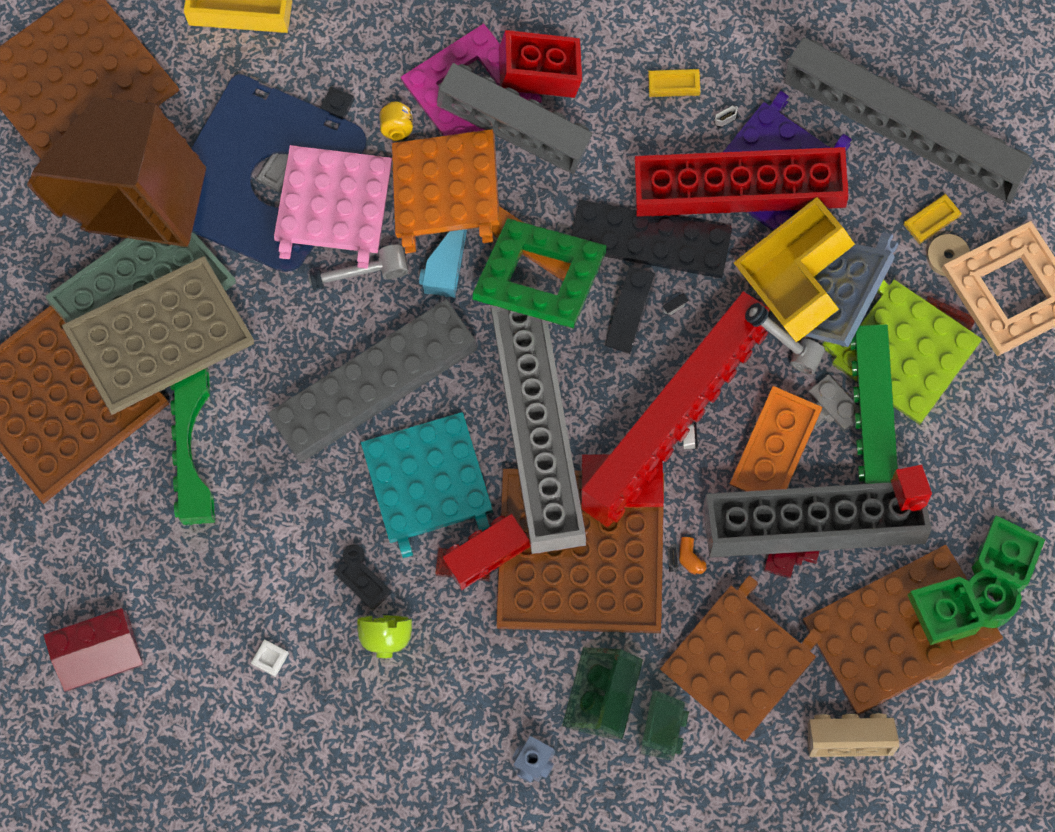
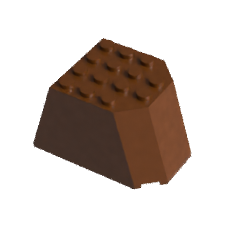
M94 98L34 168L27 186L55 216L61 218L65 215L82 224L80 229L88 233L188 247L206 166L199 159V155L187 144V140L174 128V124L162 113L158 105L151 102L146 104L137 103L132 100L119 101L112 98Z

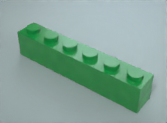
M888 324L859 326L850 343V351L855 350L856 360L851 361L852 377L857 376L858 385L853 387L854 403H859V413H855V429H860L861 439H856L857 455H862L863 466H858L859 482H864V484L891 483L898 466Z

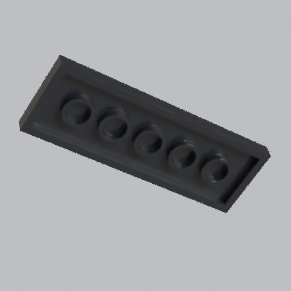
M579 200L571 236L606 245L604 257L722 279L732 228L666 215L637 217V211L633 209Z

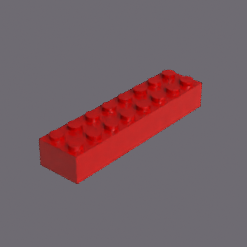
M845 147L635 156L637 217L801 210L816 197L827 209L846 208L849 197Z

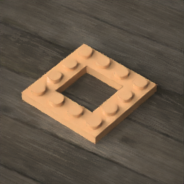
M1032 221L944 264L941 268L996 356L1055 327V257ZM1021 257L1047 297V300L1007 319L981 277Z

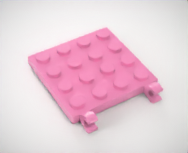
M290 145L274 233V240L280 241L279 257L290 259L293 243L358 251L357 268L368 269L370 252L378 253L392 158Z

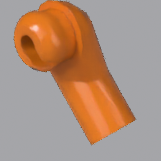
M682 537L679 554L680 564L689 573L703 574L706 571L707 565L704 560H700L693 553L694 538Z

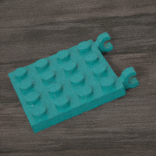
M463 412L361 442L389 542L398 541L403 559L413 556L408 539L410 537L474 518L479 530L485 531L490 527L486 515L493 513V509Z

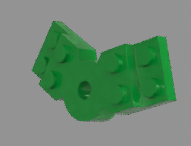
M996 515L991 521L984 542L979 547L971 567L974 576L969 581L956 577L910 591L907 596L929 644L932 645L949 639L952 642L975 635L981 627L997 628L1006 624L1020 608L1022 601L1020 592L1030 582L1046 539ZM988 595L993 597L995 601L989 599Z

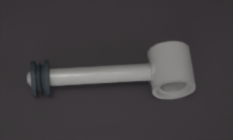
M389 245L381 248L378 251L379 260L369 262L368 269L357 268V265L324 273H321L320 268L317 269V272L310 270L309 283L312 285L313 290L316 291L317 287L318 289L319 287L324 289V283L380 270L385 279L403 277L408 273L403 246Z
M760 303L751 305L746 311L745 319L754 327L761 325L793 351L790 365L794 369L807 375H814L823 357L825 348L810 339H801L800 343L795 342L786 331L768 317L769 312Z

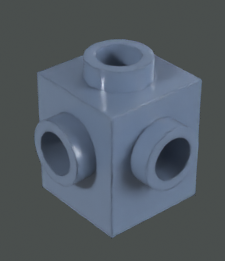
M529 736L524 747L519 745L512 757V760L515 761L514 769L518 771L516 775L529 783L532 780L539 783L542 777L547 778L554 766V763L551 762L555 755L554 748ZM531 759L537 760L535 764L528 763Z

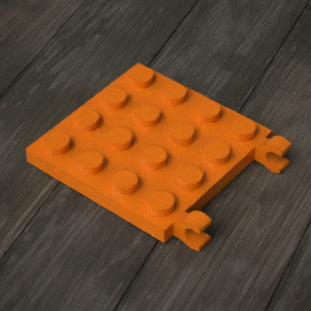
M493 129L392 143L395 234L397 238H402V246L405 247L406 254L416 252L415 236L479 228L482 243L493 242L492 226L500 225L495 134Z

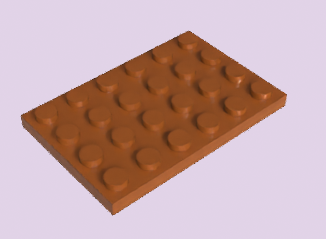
M947 545L803 618L802 621L809 633L814 628L822 635L821 640L816 646L857 715L878 706L1002 641L1003 636L998 628L981 627L972 636L952 642L949 639L936 644H929L907 595L912 590L956 577L968 580Z

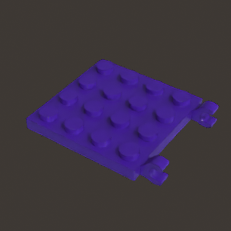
M780 91L770 106L765 102L762 103L723 152L830 147L780 113L788 104L787 100L789 98L787 94ZM843 134L834 148L845 147V151H847L851 146L849 143L852 139ZM800 210L747 213L774 231Z

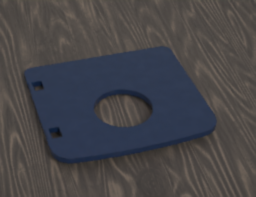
M242 74L235 75L230 80L191 148L199 155V159L206 166L192 232L275 270L288 272L299 268L315 246L293 243L290 259L279 257L280 241L274 240L279 208L269 206L255 196L251 188L252 174L257 165L276 153L288 155L290 145L363 154L366 148L365 133L355 123L336 117L325 110L275 88L263 85ZM257 89L269 94L266 100L254 95ZM327 120L340 125L337 131L324 126Z

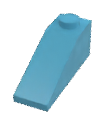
M467 229L449 231L427 260L426 269H421L419 284L423 285L424 294L455 298Z

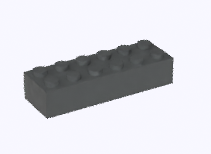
M452 63L438 91V107L484 130L493 129L495 136L572 174H575L585 155L593 134L585 125L581 123L574 124L566 120L563 114L557 111L550 112L542 108L543 106L539 102L532 99L528 101L520 97L517 91L511 88L504 89L496 85V82L490 77H480L474 74L471 68L463 64L458 66Z

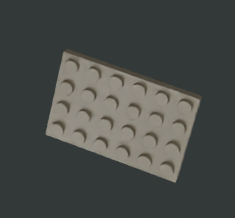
M205 256L62 325L67 338L111 415L254 344L253 337Z

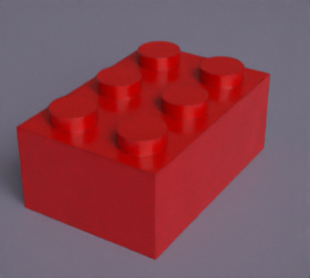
M505 30L499 46L500 87L504 89L511 88L523 93L575 98L582 82L580 38Z

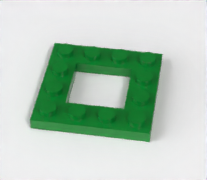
M507 218L473 291V300L574 329L606 254L607 246ZM523 250L571 263L558 295L509 282Z

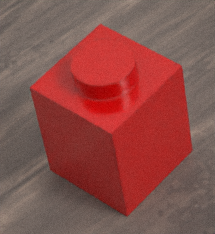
M917 465L895 470L891 484L900 510L910 509L911 511H917L927 506L932 491L923 466Z

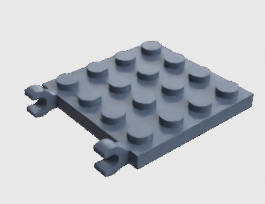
M883 232L876 248L855 244L814 276L839 310L805 336L849 347L895 258L892 253L896 251L898 242L892 241L893 234ZM769 309L768 317L784 331H787Z

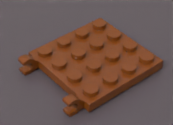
M750 575L738 590L730 586L660 668L663 673L744 742L815 660L816 656L810 651L822 638V635L813 628L804 641L800 643L750 602L747 597L758 586V582Z

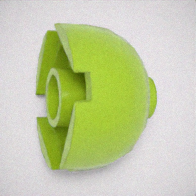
M383 615V617L374 619L373 616L357 618L358 638L366 650L376 653L377 658H392L393 652L401 651L410 641L412 619H408L406 616Z

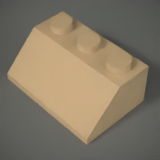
M821 714L815 715L814 719H810L808 722L809 757L893 756L899 748L894 718H887L886 714H871L870 718H859L857 714L842 715V719H831V715Z

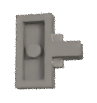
M827 375L809 390L808 394L814 399L816 404L823 407L814 429L826 420L829 424L835 422L845 432L855 423V413H859V406L854 403L830 375Z

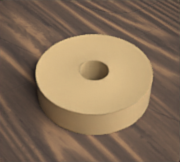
M953 234L940 235L931 242L927 251V261L933 271L945 276L941 269L943 265L970 252L967 243L959 236ZM950 252L952 253L953 257L946 258L944 256V253Z

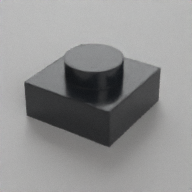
M330 87L320 109L345 119L355 100L354 95Z

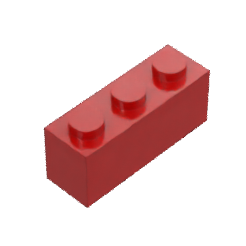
M512 514L507 517L502 515L496 518L491 523V527L485 531L478 530L468 537L469 541L461 546L456 544L445 552L446 555L442 557L444 565L461 591L530 547L529 538Z

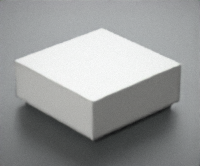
M264 639L251 664L276 677L289 653Z

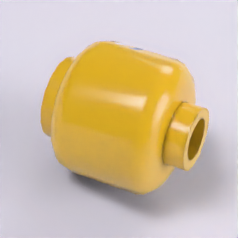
M390 102L381 109L379 120L380 131L383 136L399 141L412 133V111L408 106L401 102Z

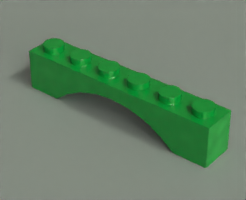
M207 367L170 386L171 390H174L175 400H171L170 405L172 416H175L176 425L171 427L172 439L176 441V450L172 451L173 465L177 466V476H173L174 491L178 492V502H174V514L183 525L215 523L214 496L199 478L191 451L192 432L196 418L202 406L210 397V377Z

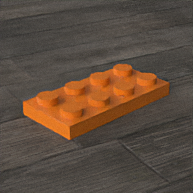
M773 386L730 481V485L745 492L787 489L823 407Z

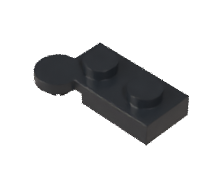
M349 545L343 551V559L346 563L342 564L334 574L369 609L374 611L392 591L362 563L365 557L364 550L359 545Z

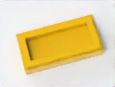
M699 69L648 71L649 97L700 96Z
M944 194L906 220L904 226L915 240L921 244L959 218L962 213L950 198Z

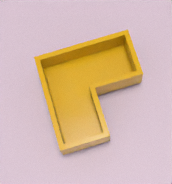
M185 0L184 14L189 26L288 33L292 0Z
M816 197L733 263L794 341L798 342L839 310L814 276L855 244L842 225Z

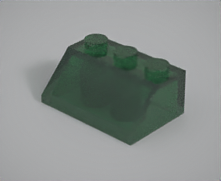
M583 647L562 726L604 738L623 739L643 659L622 649Z

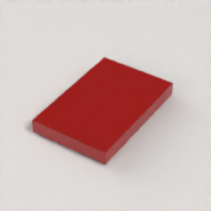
M582 454V488L610 454ZM663 461L656 467L658 471L650 482L645 480L641 485L642 491L634 502L628 501L625 507H664Z

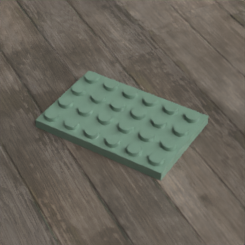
M192 232L188 247L126 238L45 297L59 316L68 323L205 256L225 291L236 284V280L197 235Z

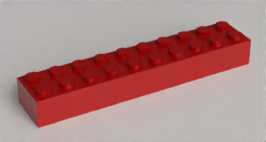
M743 291L582 488V510L607 528L613 521L617 523L625 513L624 507L628 501L634 502L642 491L640 487L645 480L650 482L658 471L656 468L661 461L666 462L674 451L673 446L677 441L682 442L687 437L690 431L689 426L693 421L697 423L703 417L706 405L709 402L714 403L721 393L720 388L725 382L730 383L737 373L736 368L739 364H745L749 360L753 352L751 349L755 344L760 345L765 340L768 331L761 325L754 327L745 319V314L754 303H760L769 312L767 306Z

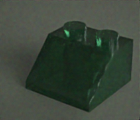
M653 690L641 754L674 761L675 754L681 755L684 738L679 737L680 727L686 728L689 711L684 710L685 702Z

